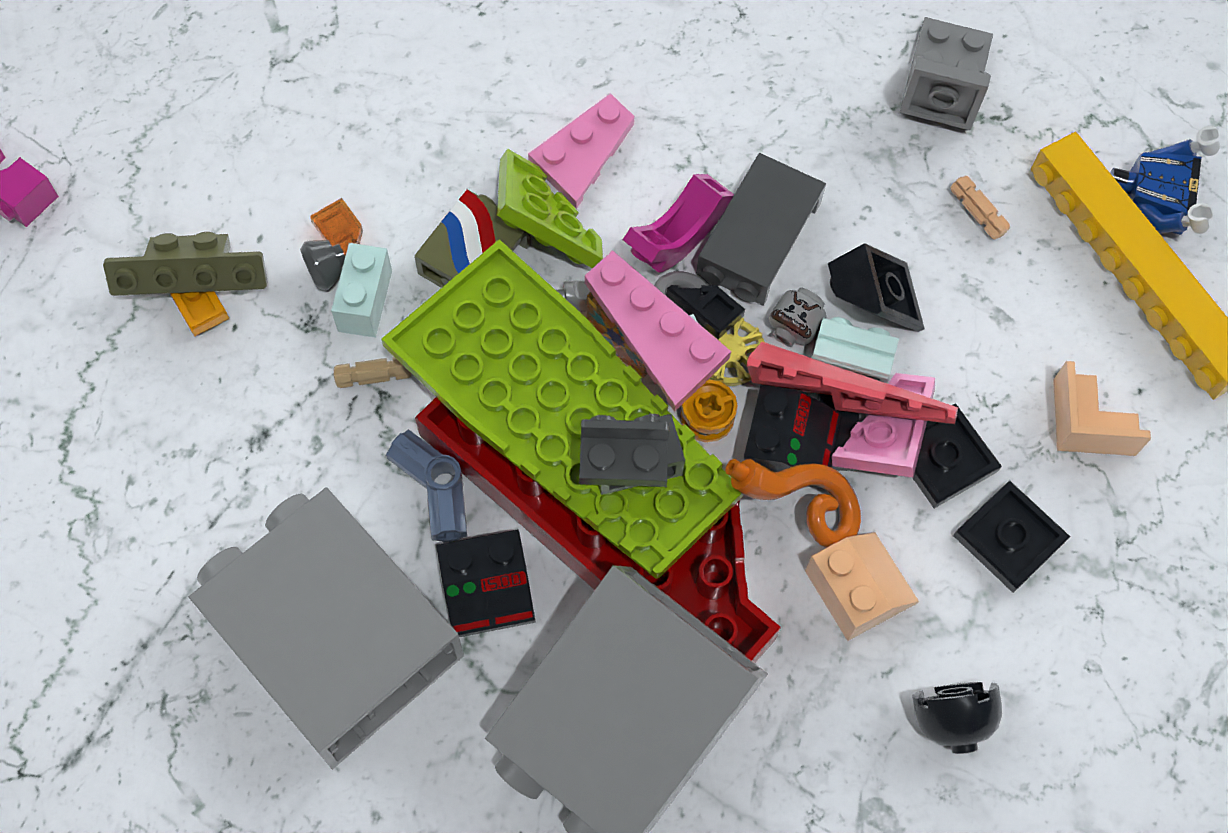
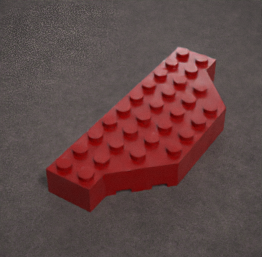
M437 397L415 417L419 435L442 455H449L455 458L460 465L462 474L594 590L613 565L632 567L752 662L756 663L776 640L781 626L748 599L744 565L743 530L739 508L740 500L660 578L656 579L468 428Z

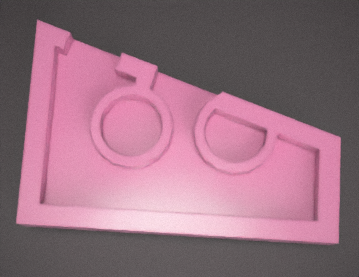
M610 93L528 153V160L539 166L548 176L547 180L577 209L583 201V195L589 186L594 184L600 176V170L608 158L614 155L633 127L635 116Z
M896 373L888 383L932 399L935 392L934 377ZM868 414L862 423L857 422L851 430V437L843 447L839 446L833 453L832 466L913 478L927 421Z

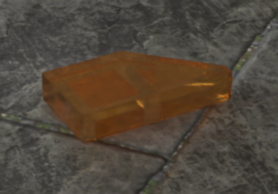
M342 198L310 216L312 224L322 238L329 240L332 246L339 243L345 256L349 243L360 244L363 234L362 224Z

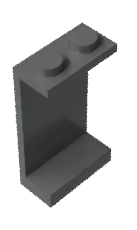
M758 153L700 252L696 274L711 285L722 286L735 292L744 301L756 302L764 306L767 301L770 285L811 212L815 214L820 206L826 183L764 154Z

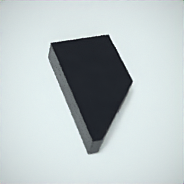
M670 285L666 290V296L688 315L694 314L697 322L717 339H720L745 313V308L717 285H701V288H679L678 285Z

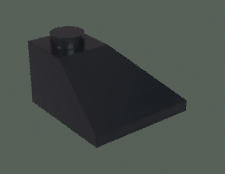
M864 243L828 263L831 275L830 287L836 297L917 332L925 329L907 262Z

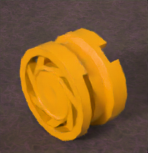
M711 379L707 380L682 404L680 413L682 426L686 424L695 434V440L708 443L724 438L733 428L738 406L735 394L730 387L722 382Z

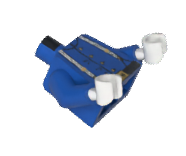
M1206 126L1199 130L1196 136L1197 141L1195 142L1189 139L1165 148L1141 153L1130 171L1118 168L1111 170V175L1159 234L1172 232L1182 235L1190 226L1198 234L1205 233L1209 229L1208 219L1213 217L1211 207L1206 203H1197L1202 157L1196 155L1199 151L1207 156H1213L1218 153L1220 144L1218 140H1215L1219 137L1218 130L1214 126Z

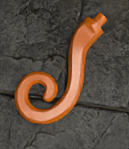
M732 459L726 465L725 472L732 477V487L752 499L776 500L810 485H816L827 490L832 496L818 494L810 501L806 511L809 532L821 546L827 548L846 537L858 534L861 524V510L857 495L848 480L835 469L821 464H802L779 472H773L752 459H746L742 462ZM839 507L840 520L838 527L833 531L826 524L825 513L834 511Z

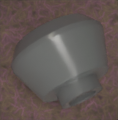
M329 240L305 241L300 251L306 267L317 288L328 290L340 279L345 260L342 248L339 243L332 246Z

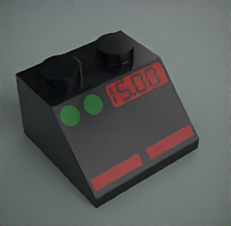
M761 384L744 453V460L752 459L773 472H779L802 464H821L832 468V455L836 449L842 414L801 390Z
M519 529L436 545L450 624L459 637L536 623Z

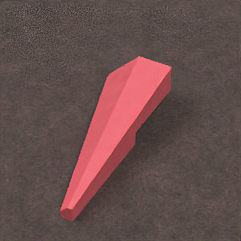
M761 342L748 357L747 368L752 383L796 389L807 393L832 395L835 410L949 424L956 423L958 407L765 342Z

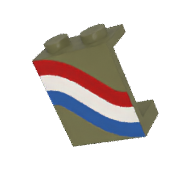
M467 189L414 255L418 275L442 288L499 239L514 251L517 245L528 249L531 245V236L520 228L515 229L505 224L497 216V205L492 199L482 194L478 196Z

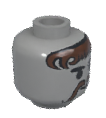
M799 288L798 291H786L769 315V322L775 329L773 336L779 342L789 347H792L794 343L808 345L818 333L822 319L827 318L826 312L823 309L824 301L815 293L805 288Z

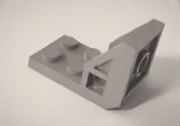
M924 17L900 113L971 130L990 83L991 75L985 72L993 33Z

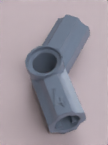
M409 429L404 433H400L391 443L386 457L427 489L432 541L454 542L467 537L463 494L464 483L459 463L449 455H442ZM441 474L454 476L451 482L444 485L434 482Z

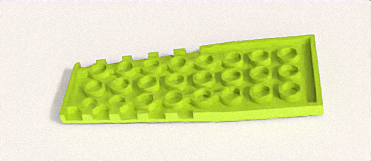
M500 239L381 338L383 347L468 428L656 579L660 578L743 497L741 492L732 487L731 477L722 469L723 464L714 454L709 455L695 440V434L686 424L682 426L673 415L672 418L685 458L683 476L667 479V487L637 486L601 495L598 485L579 484L581 420L591 419L598 415H607L614 417L616 420L634 421L636 418L648 414L664 416L671 413L668 411V405L658 394L654 396L642 383V377L631 365L627 367L616 355V349L588 319Z

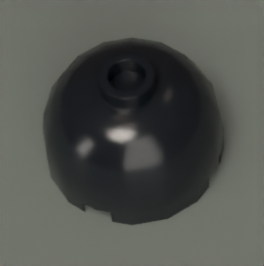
M968 682L934 687L937 696L924 698L923 690L912 695L915 715L926 737L938 745L951 746L952 753L955 754L977 751V743L989 739L998 729L1002 718V702L997 683H991L989 690L983 689L982 682Z

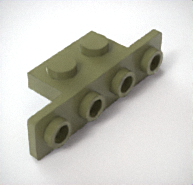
M201 232L196 235L176 236L172 233H164L156 237H150L144 256L106 258L103 262V268L109 293L113 296L265 289L267 287V276L263 253L260 251L229 253L231 247L228 234Z

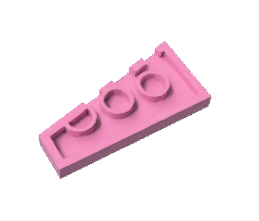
M613 250L585 275V285L611 322H615L624 335L625 342L632 352H636L654 384H658L666 395V401L674 412L730 359L731 351Z

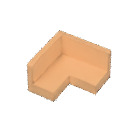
M1066 361L1053 379L1057 451L1136 456L1151 440L1149 430L1139 429L1138 414L1099 411L1097 376L1076 374L1074 361Z

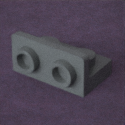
M598 415L591 419L581 420L579 484L667 487L669 423L660 422L654 417H639L634 421L616 420L614 417L607 415Z

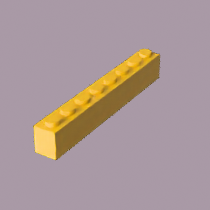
M1076 131L1040 149L1030 169L1037 183L1045 187L1055 200L1057 208L1063 214H1066L1076 226L1080 237L1085 242H1088L1099 255L1103 266L1111 271L1122 284L1126 295L1141 308L1149 324L1164 337L1170 345L1174 356L1182 360L1194 375L1197 385L1205 390L1213 400L1228 392V317Z

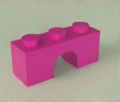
M0 149V163H1L6 157L4 156L3 152H2L1 149ZM21 157L8 168L0 170V215L8 221L15 218L27 227L59 197L47 176Z

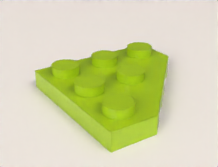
M507 149L500 158L497 216L508 226L515 229L520 228L533 235L540 244L547 247L553 246L562 251L574 263L585 264L590 268H594L603 259L601 237L594 229L586 231L583 228L581 222L576 218L579 212L561 192H556L554 195L549 185L545 182L548 176L539 166Z

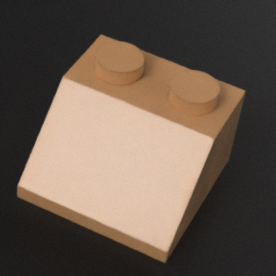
M875 532L846 537L811 556L805 569L806 574L847 641L919 602Z

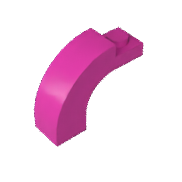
M693 174L678 199L662 217L650 225L630 227L622 240L632 247L630 251L636 258L647 263L658 273L664 272L683 260L709 234L722 217L734 194L708 174Z

